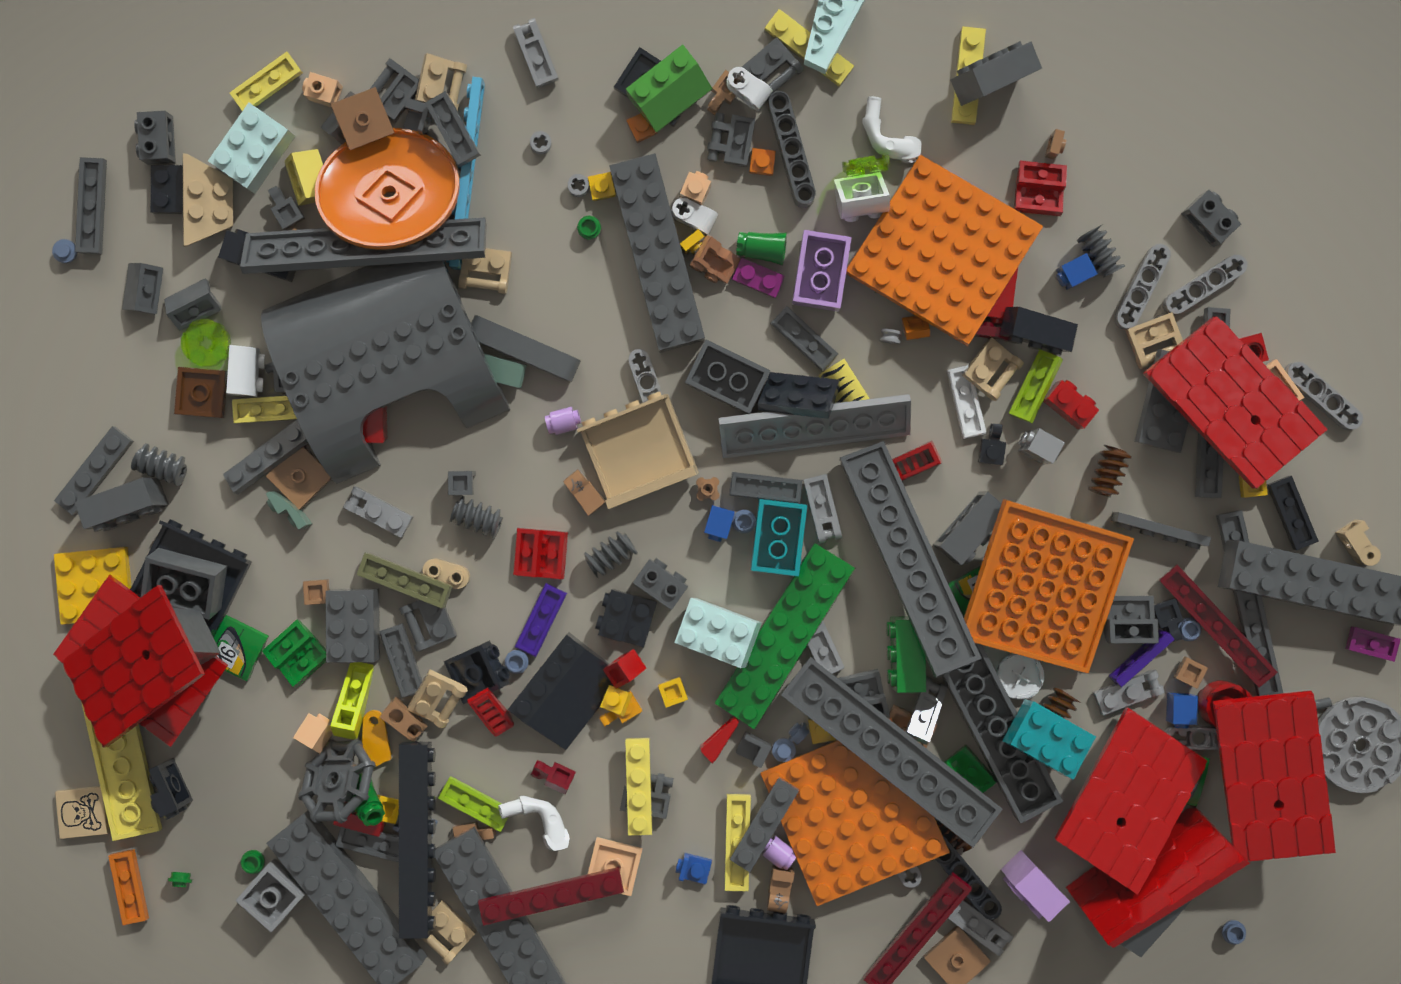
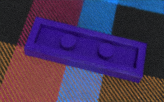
M545 583L515 645L516 648L537 657L567 595L566 592Z
M1159 629V643H1144L1109 675V678L1118 686L1123 687L1175 639L1170 633Z

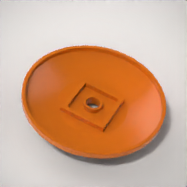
M393 128V134L349 150L346 142L339 146L327 158L316 180L315 201L323 222L342 240L368 249L404 247L432 234L448 219L454 210L460 190V179L455 161L441 143L426 134H419L418 131ZM387 192H395V195L392 197H384Z

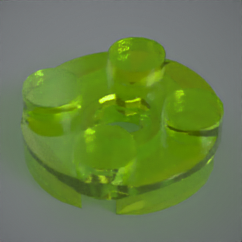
M888 154L882 155V158L868 156L848 160L849 163L842 162L843 173L851 177L865 175V170H870V172L874 173L888 171V166L891 165Z
M199 319L192 322L186 332L183 333L181 337L182 351L194 364L212 367L228 358L231 339L228 331L222 324L210 319ZM206 336L208 340L212 341L208 349L200 345Z

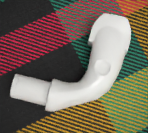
M869 96L862 124L872 147L885 157L898 159L904 163L916 162L921 154V141L913 136H905L903 139L882 136L880 132L881 119H879L881 98Z
M519 796L517 800L498 805L502 819L521 813L526 815L538 812L543 822L545 834L542 837L545 846L553 851L568 847L569 835L567 829L564 828L562 818L557 809L549 802L527 796Z

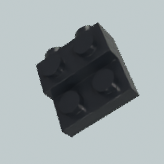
M611 589L610 593H605L602 606L606 607L604 616L599 615L595 629L599 630L598 635L644 648L657 601Z
M490 640L444 661L451 679L463 684L468 690L465 696L461 698L463 704L468 703V699L487 687L491 692H494L509 684V671L505 666L501 665L498 659L500 656L499 649L496 645L491 644Z
M174 758L149 769L150 781L158 789V792L150 795L151 806L154 812L158 813L160 818L164 816L165 820L186 810V804L193 801Z

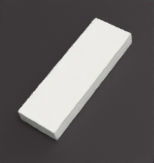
M969 365L947 370L962 439L987 434L976 387L962 376Z

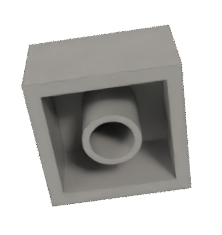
M273 859L235 901L272 932L306 893L289 871L277 859Z

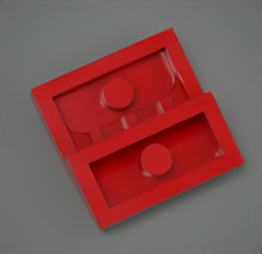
M1020 160L1016 180L1014 209L1022 213L1061 217L1063 213L1064 190L1066 188L1067 165Z
M517 528L513 575L564 579L568 532Z

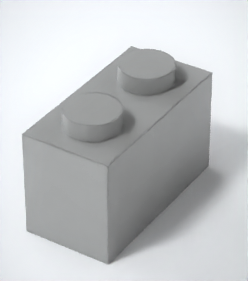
M1039 428L1030 430L1028 433L1025 432L1018 443L1021 445L1018 451L1043 465L1054 464L1065 442Z

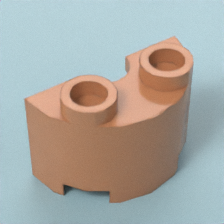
M707 235L689 266L698 272L703 271L706 273L704 277L717 284L718 280L728 283L741 259L731 251L723 248L722 244L712 236Z

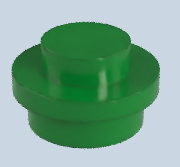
M585 216L579 220L577 230L582 238L592 240L600 234L601 224L594 216Z
M249 850L241 858V867L246 873L256 874L264 868L265 858L258 850Z
M171 872V877L168 878V881L172 882V887L186 888L187 883H192L193 879H190L191 873Z

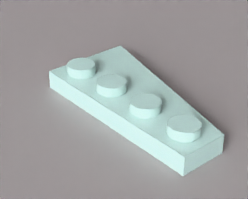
M818 0L804 65L826 74L865 0Z

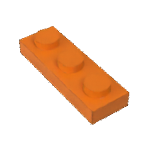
M135 849L110 854L108 858L122 925L146 921L149 919Z

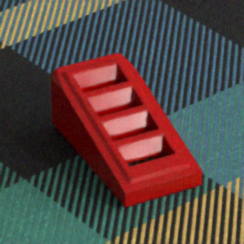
M933 441L892 459L902 481L942 463ZM928 449L933 461L931 462L928 461L924 450ZM917 453H919L924 463L922 466L919 465L915 456ZM910 457L915 467V469L912 471L906 460V458ZM897 462H902L906 471L905 474H902Z
M488 687L467 700L471 708L495 737L514 726L510 712ZM489 699L488 702H486V703H484L483 705L479 706L481 703H483V702H485L486 700Z
M732 716L700 745V751L712 764L716 761L738 726L739 720L735 716Z

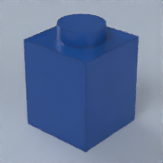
M1087 253L1056 269L1058 272L1056 274L1057 280L1062 287L1065 286L1066 290L1097 275Z
M712 505L704 533L708 534V539L721 542L722 538H728L735 511Z
M1167 693L1166 721L1174 724L1175 728L1182 729L1189 728V725H1197L1198 696L1191 693Z

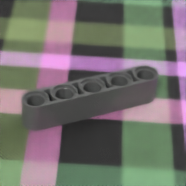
M776 91L769 98L768 112L793 201L800 208H808L814 202L816 190L790 98L785 92ZM776 100H781L784 102L785 107L776 109L772 103ZM786 122L790 124L792 129L789 132H783L780 130L779 125ZM793 145L798 149V153L790 155L786 152L785 148ZM801 168L804 171V176L796 178L793 176L792 170ZM800 191H808L811 198L807 201L801 200L798 196Z
M474 315L471 325L479 343L564 380L573 381L581 360L483 317Z

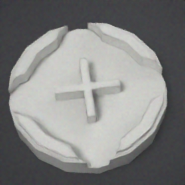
M1012 653L1006 656L999 663L996 671L1008 696L1017 700L1029 699L1035 696L1044 683V670L1041 663L1036 659Z

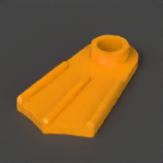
M371 710L363 717L362 743L371 761H374L375 766L391 760L392 757L386 723L380 718V711ZM371 717H376L378 724H373Z

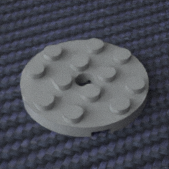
M1367 697L1346 698L1329 707L1318 719L1325 777L1338 787L1356 793L1375 792L1388 783H1393L1401 774L1400 715L1387 704ZM1363 738L1366 746L1363 750L1358 751L1354 743Z

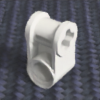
M742 67L733 68L726 80V85L730 92L734 93L756 111L761 109L773 92L768 84L756 78ZM734 78H742L741 82L734 84Z
M688 198L677 199L671 209L672 216L676 221L689 226L694 231L699 229L705 236L709 235L718 216V213L714 210L699 205ZM683 204L687 206L686 211L689 213L684 212L683 215L678 214L679 209L676 207H681Z

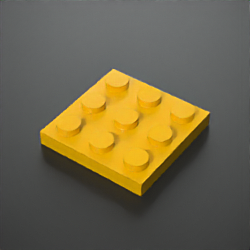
M128 547L54 554L61 624H71L77 621L109 575H112L127 588L131 589L132 587Z

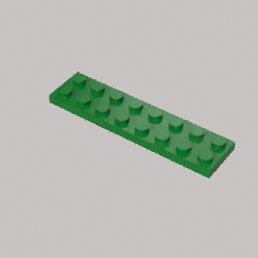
M814 543L800 566L799 576L793 577L759 631L747 666L745 668H736L715 704L751 728L756 729L856 568Z

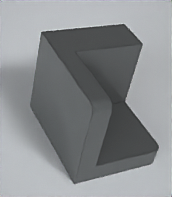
M407 98L405 108L408 113L403 129L418 131L421 135H427L432 115L425 103Z
M448 471V495H474L473 476H476V471Z
M745 731L736 749V753L751 760L753 765L762 768L772 746L771 743Z

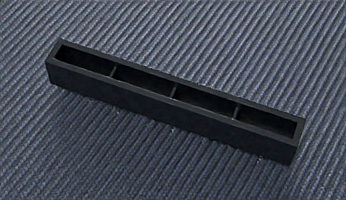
M402 742L399 744V939L428 938L432 931H435L436 917L432 916V907H435L436 893L432 892V883L436 879V869L432 868V858H435L436 850L435 844H432V834H435L436 822L432 820V810H435L436 798L432 796V786H435L436 774L432 772V762H435L436 751L435 748H432V742Z

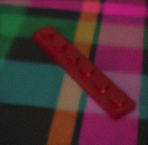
M1178 564L1159 579L1259 688L1278 673Z
M617 867L478 900V905L484 926L624 893L620 869Z
M952 872L864 975L863 980L868 984H892L971 892V886Z

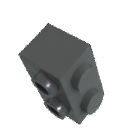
M165 110L137 112L134 128L138 134L136 154L139 160L147 165L176 163L173 116Z
M1210 190L1202 193L1181 213L1212 247L1221 244L1241 225L1238 215L1233 210L1227 209L1222 203L1221 197Z
M658 558L654 561L649 559L633 583L672 610L688 588V585L685 583L687 579L676 571L674 574L667 571L668 565Z

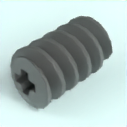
M1100 225L1081 235L1077 242H1086L1081 250H1090L1088 256L1090 259H1095L1092 262L1094 268L1099 267L1095 276L1103 275L1104 278L1125 267V264H1116L1121 257L1120 255L1112 256L1116 247H1107L1112 239H1103L1107 234V230L1099 231L1098 229L1102 226Z
M147 443L135 453L131 462L132 470H138L139 473L143 474L147 473L151 477L156 476L159 480L165 479L166 482H173L176 486L181 485L187 473L185 457L181 456L176 461V454L172 453L167 458V450L161 451L160 455H158L159 449L155 446L149 452L150 445Z
M462 496L456 502L449 522L455 519V523L458 526L464 522L466 529L473 525L474 532H478L482 528V534L485 536L491 531V538L495 539L501 527L503 517H500V509H497L492 514V506L489 505L484 511L482 502L477 507H474V499L465 504V496Z
M618 531L615 532L617 540L609 536L608 546L600 542L601 550L599 551L593 547V556L586 552L584 553L587 564L597 578V572L603 576L606 575L605 567L610 570L614 569L613 561L621 565V556L627 560L630 559L629 551L635 555L638 553L626 533L622 535Z

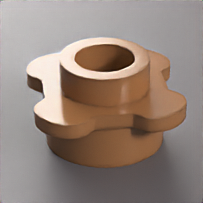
M700 477L697 479L698 493L696 497L698 500L703 501L705 498L717 500L720 494L717 492L718 478L704 479ZM707 486L710 487L709 491L705 489Z

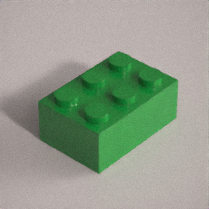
M890 616V622H886V634L891 640V646H887V660H890L891 669L887 670V682L897 693L926 692V656L908 616Z

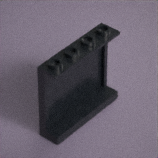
M169 519L168 523L160 520L159 524L162 527L148 555L156 549L162 548L227 566L222 607L211 619L206 621L214 638L252 561L246 559L248 554L234 548L233 552L224 549L226 544L215 539H212L211 542L204 540V534L193 529L190 532L182 530L183 525ZM145 561L130 589L140 598Z
M727 905L726 908L721 907L711 984H807L814 929H816L815 920L805 914H797V917L787 916V913H764V910L758 908H751L750 911L740 910V907L734 905Z

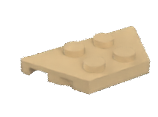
M183 153V247H188L195 242L233 227V178Z

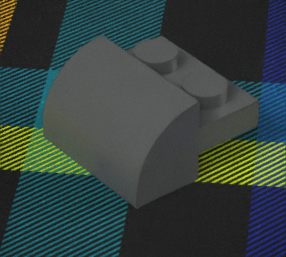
M1115 596L1103 629L1107 643H1159L1158 619H1155L1154 596Z
M878 669L838 678L890 719L887 700Z

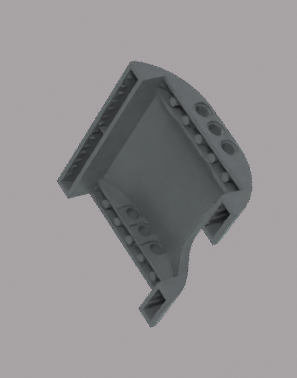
M444 261L365 266L262 310L261 324L264 338L285 393L310 447L327 474L336 484L381 466L373 445L365 441L363 435L364 422L376 410L413 394L434 390L445 395L466 428L511 410L502 388L498 387Z

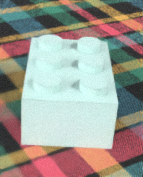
M248 103L208 162L255 194L295 135L254 105Z
M690 598L674 643L733 666L745 668L762 623L701 599Z

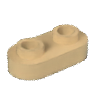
M434 558L428 560L423 566L422 571L424 575L453 586V589H461L470 581V573L462 565ZM432 566L438 568L436 575H433L430 571ZM455 573H459L461 576L459 582L453 579Z

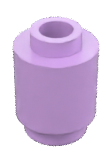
M571 406L550 412V415L545 416V422L549 434L555 433L558 435L577 430L578 424H581V418L578 410L574 411Z
M777 836L769 840L762 853L763 857L779 869L788 870L796 859L793 849Z

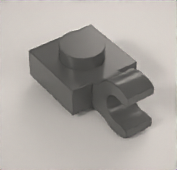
M277 186L268 190L276 203V206L272 207L271 210L283 230H287L305 219L292 197L285 199L283 192Z

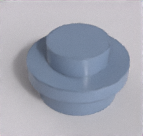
M61 239L53 246V256L61 263H70L77 256L75 244L70 240Z
M740 510L735 513L732 523L738 532L748 533L754 529L756 518L751 511Z
M1184 618V621L1178 623L1182 640L1194 641L1201 634V626L1193 618Z
M513 650L505 658L506 668L514 674L524 672L529 664L528 656L521 650Z
M805 722L801 725L796 723L788 732L791 735L788 740L790 742L794 741L797 745L803 741L810 732Z
M781 738L773 744L772 753L776 760L787 762L795 756L796 748L793 742H790L787 738Z
M1227 921L1222 927V937L1229 944L1236 945L1244 941L1246 929L1239 921Z

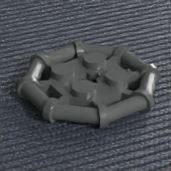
M355 739L353 741L341 742L331 740L327 742L326 747L320 754L305 764L306 772L302 789L298 796L299 800H302L310 813V819L313 822L338 821L343 823L347 821V817L364 800L369 799L370 782L376 766L375 762L371 761L364 750L363 743L360 740ZM339 751H346L343 756H337ZM355 754L361 762L359 765L353 762ZM324 761H327L324 766L321 765ZM362 773L360 787L358 790L356 789L359 774ZM338 776L337 783L333 784V779H337ZM315 794L318 796L317 804L312 799ZM350 801L343 807L344 802ZM327 805H334V811L324 810Z

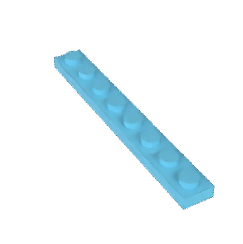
M472 77V84L467 86V98H470L469 108L465 107L464 122H467L466 128L476 147L478 146L485 83L480 77ZM476 159L462 167L458 166V169H461L459 178L460 190L457 203L452 211L455 219L469 218ZM462 259L446 260L452 269L461 270Z

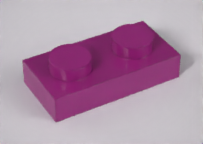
M741 257L732 281L776 298L785 276Z
M1351 626L1345 649L1395 662L1401 639Z

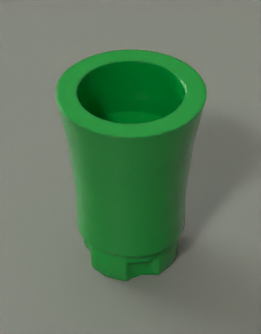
M739 232L736 255L783 266L787 232Z
M362 773L359 774L358 782L356 786V789L358 790L360 787ZM371 778L368 792L369 799L364 800L354 810L358 818L366 826L379 824L385 814Z

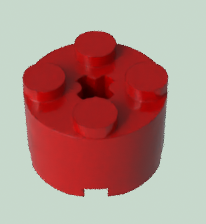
M1224 680L1214 681L1199 691L1198 711L1205 722L1216 727L1213 701L1252 696L1246 689L1237 684Z

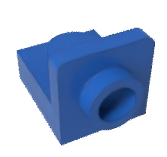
M684 853L683 859H678L675 873H679V881L683 882L686 879L706 884L712 859Z

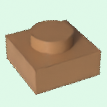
M1055 129L1051 133L1045 154L1046 158L1055 159L1059 153H1063L1066 145V139H1063L1065 131Z
M329 579L303 581L304 605L326 604V590H329Z
M1184 656L1174 678L1198 689L1208 668Z

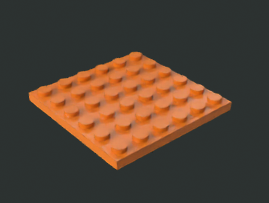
M920 154L891 199L889 212L882 213L847 267L846 274L968 347L1043 226Z
M1003 499L964 616L974 643L1089 673L1134 538Z
M838 740L760 772L769 793L779 777L800 789L781 823L816 906L950 853L935 817Z

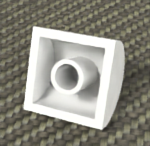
M881 172L834 179L836 202L841 219H845L847 222H854L859 219V216L868 215L870 218H879L883 212H889L890 195Z
M229 345L226 390L229 396L257 397V392L263 391V378H258L259 368L264 369L265 354H260V349Z

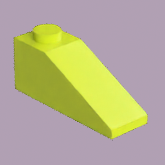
M350 662L330 725L333 736L352 740L358 738L366 709L374 665Z

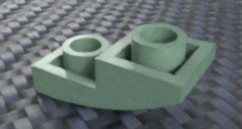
M484 353L496 382L517 388L522 387L527 365Z
M276 491L266 493L269 499L267 504L270 509L278 514L288 512L287 518L294 528L305 529L312 525L306 514L299 510L286 496Z

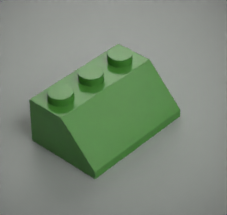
M682 44L627 87L626 93L645 120L658 133L709 93L712 87L699 64Z

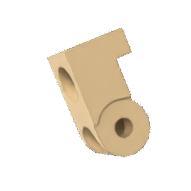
M1354 520L1335 532L1356 563L1373 566L1380 561V550L1371 544L1364 533L1369 529L1364 520Z

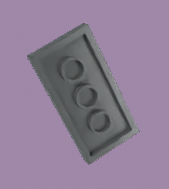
M1157 349L1154 364L1170 351ZM1149 381L1134 442L1181 453L1189 422Z

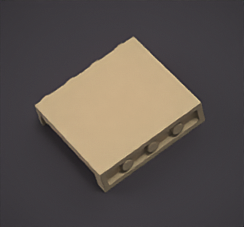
M660 391L647 396L648 401L640 404L636 400L626 404V410L618 413L617 409L611 410L603 414L604 419L596 421L595 417L581 422L583 427L577 429V432L582 434L607 497L605 502L608 509L699 474L668 394L661 395Z

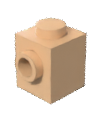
M310 72L309 77L304 80L302 91L309 101L331 107L330 104L339 101L343 86L338 80Z
M698 171L695 174L689 172L680 192V198H688L699 205H703L711 188V181L708 180L709 177Z
M308 713L293 738L320 754L333 734L329 725L331 720L321 714L315 717Z

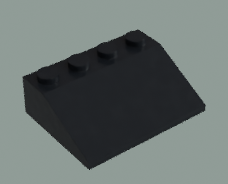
M568 632L511 704L508 711L529 727L567 750L601 706L609 685L613 686L603 670L609 663Z

